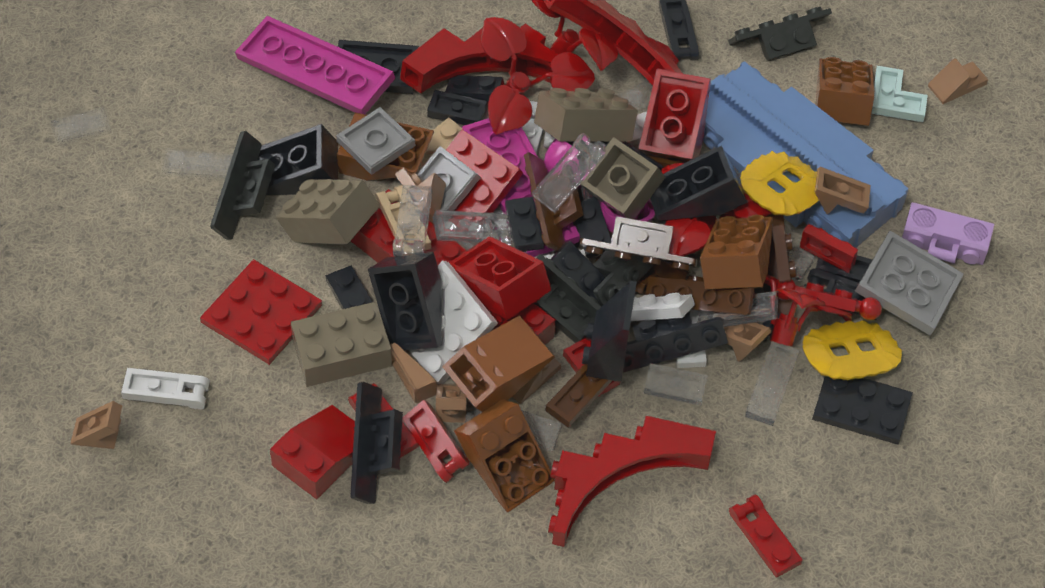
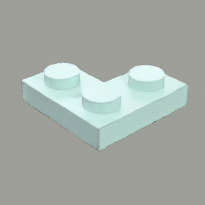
M877 66L871 114L923 122L928 95L901 91L904 70Z

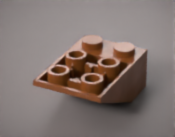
M836 57L819 58L815 105L837 122L869 126L874 101L873 66L862 60L846 62Z
M355 112L349 127L367 115ZM397 122L415 139L416 146L372 175L340 146L337 153L339 173L366 181L397 178L395 173L403 167L411 174L418 173L433 137L434 130Z
M752 215L748 218L725 216L716 219L700 257L705 289L763 287L768 274L773 217Z
M518 316L462 347L442 367L474 407L483 412L500 400L508 401L555 356L523 318Z
M500 400L454 430L467 458L507 513L555 481V479L550 478L551 470L517 403Z

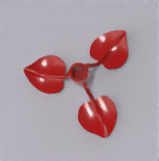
M531 0L545 15L553 18L560 17L558 29L554 33L557 39L550 47L551 50L557 54L563 52L573 53L579 45L583 44L600 71H603L617 59L618 50L607 37L602 34H595L594 31L582 28L579 33L572 29L562 31L565 17L550 10L543 0ZM608 3V5L613 11L619 13V11L615 7Z
M490 17L484 20L481 44L485 54L490 59L498 62L507 61L510 57L512 60L511 70L509 71L510 78L505 85H501L493 90L488 101L489 121L495 135L519 129L528 123L532 116V105L524 94L529 88H532L539 82L552 78V88H561L566 91H575L576 88L588 89L595 80L593 71L581 57L570 52H563L555 56L550 63L552 72H548L534 80H530L525 73L516 72L517 57L515 54L523 52L526 48V38L523 31L515 23L504 18Z
M684 163L667 165L662 168L661 172L664 174ZM745 192L744 195L747 203L733 210L737 218H748L752 215H762L765 217L772 213L762 208L757 202H754ZM729 212L722 214L720 218L727 216ZM715 216L693 217L692 219L667 220L665 225L674 227L669 254L684 257L704 248L717 218Z
M767 274L765 283L771 287L772 319L770 324L774 325L770 341L793 347L797 331L800 332L801 326L810 312L825 311L835 313L845 321L852 320L851 313L843 309L826 306L825 302L817 297L804 293L799 294L794 290L786 288L776 289V281L778 279ZM777 292L783 293L793 300L789 314L781 313L780 318H778ZM797 304L802 309L806 308L798 322V318L794 317Z

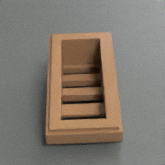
M396 343L391 344L392 366L413 401L420 403L435 396L437 392L436 380Z

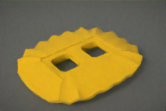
M771 151L767 155L762 154L758 159H754L751 164H748L745 170L741 172L740 182L743 191L754 202H757L762 208L769 210L774 215L792 216L800 214L819 201L815 194L817 172L813 171L810 165L804 164L799 157L788 156L784 151L780 153ZM785 171H789L791 174L797 176L800 180L798 182H793L785 175H783V173ZM775 181L786 190L778 193L768 183Z
M850 320L844 323L836 321L831 325H823L819 329H811L808 335H805L803 338V351L810 365L822 376H828L833 380L844 379L848 381L854 378L873 377L889 372L901 362L902 350L898 347L897 341L892 338L890 331L882 330L878 323L869 324L865 320L856 323ZM870 341L875 350L862 351L857 343ZM844 346L848 355L836 356L830 348Z

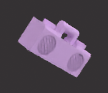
M912 202L902 238L921 249L928 250L929 254L940 260L955 263V259L958 258L967 264L977 263L983 265L994 224Z

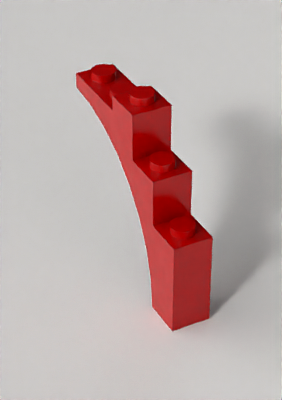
M543 0L550 10L564 16L582 28L607 37L617 48L618 54L634 66L652 85L657 69L682 73L676 65L679 60L669 46L646 36L635 20L613 11L606 0Z
M525 23L520 28L526 38V48L523 52L515 54L517 57L516 72H522L527 76L538 78L548 72H552L550 63L558 54L545 46L546 36ZM483 27L465 42L443 28L402 61L400 80L419 93H422L433 85L457 75L485 71L509 72L512 60L510 57L507 61L498 62L490 59L485 54L481 44ZM547 78L544 81L551 83L552 78Z
M645 416L643 427L637 426L634 439L604 433L602 443L595 444L593 457L562 450L560 460H554L550 475V478L555 479L554 489L558 490L555 507H560L558 515H552L548 533L553 534L552 544L564 547L570 530L583 509L599 493L619 480L639 472L657 468L690 467L708 470L716 431Z

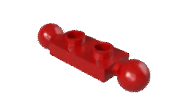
M779 279L776 281V289L786 288L794 290L799 294L812 295L824 301L826 306L859 312L861 317L866 320H875L882 312L881 303L872 297L860 301L852 298V292L836 289L835 293L823 291L824 286L807 282L805 287L796 286L792 279L791 282L779 283ZM777 292V297L779 299H791L785 294Z

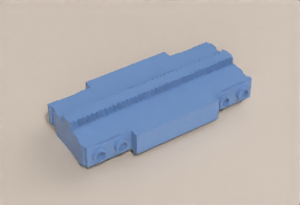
M745 61L735 71L732 70L726 76L725 74L719 75L711 81L703 141L712 150L722 145L735 169L739 182L741 172L754 159H758L762 154L767 155L771 151L775 153L784 151L788 156L799 157L804 164L810 165L813 171L817 172L819 167H823L871 185L869 208L863 214L837 205L827 215L820 201H818L811 208L800 214L784 216L793 226L797 227L804 221L806 224L809 223L817 228L824 229L828 234L842 241H847L856 248L890 218H895L897 213L902 210L909 188L901 180L894 179L885 172L880 164L871 160L873 154L871 147L792 86L783 92L777 84L770 83L756 68H752ZM785 171L783 173V175H785L793 182H798L800 180L797 176L791 174L789 171ZM775 181L768 183L778 193L786 190Z

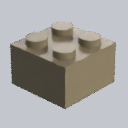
M613 137L582 178L580 184L589 194L623 218L635 219L665 179V176L657 166Z

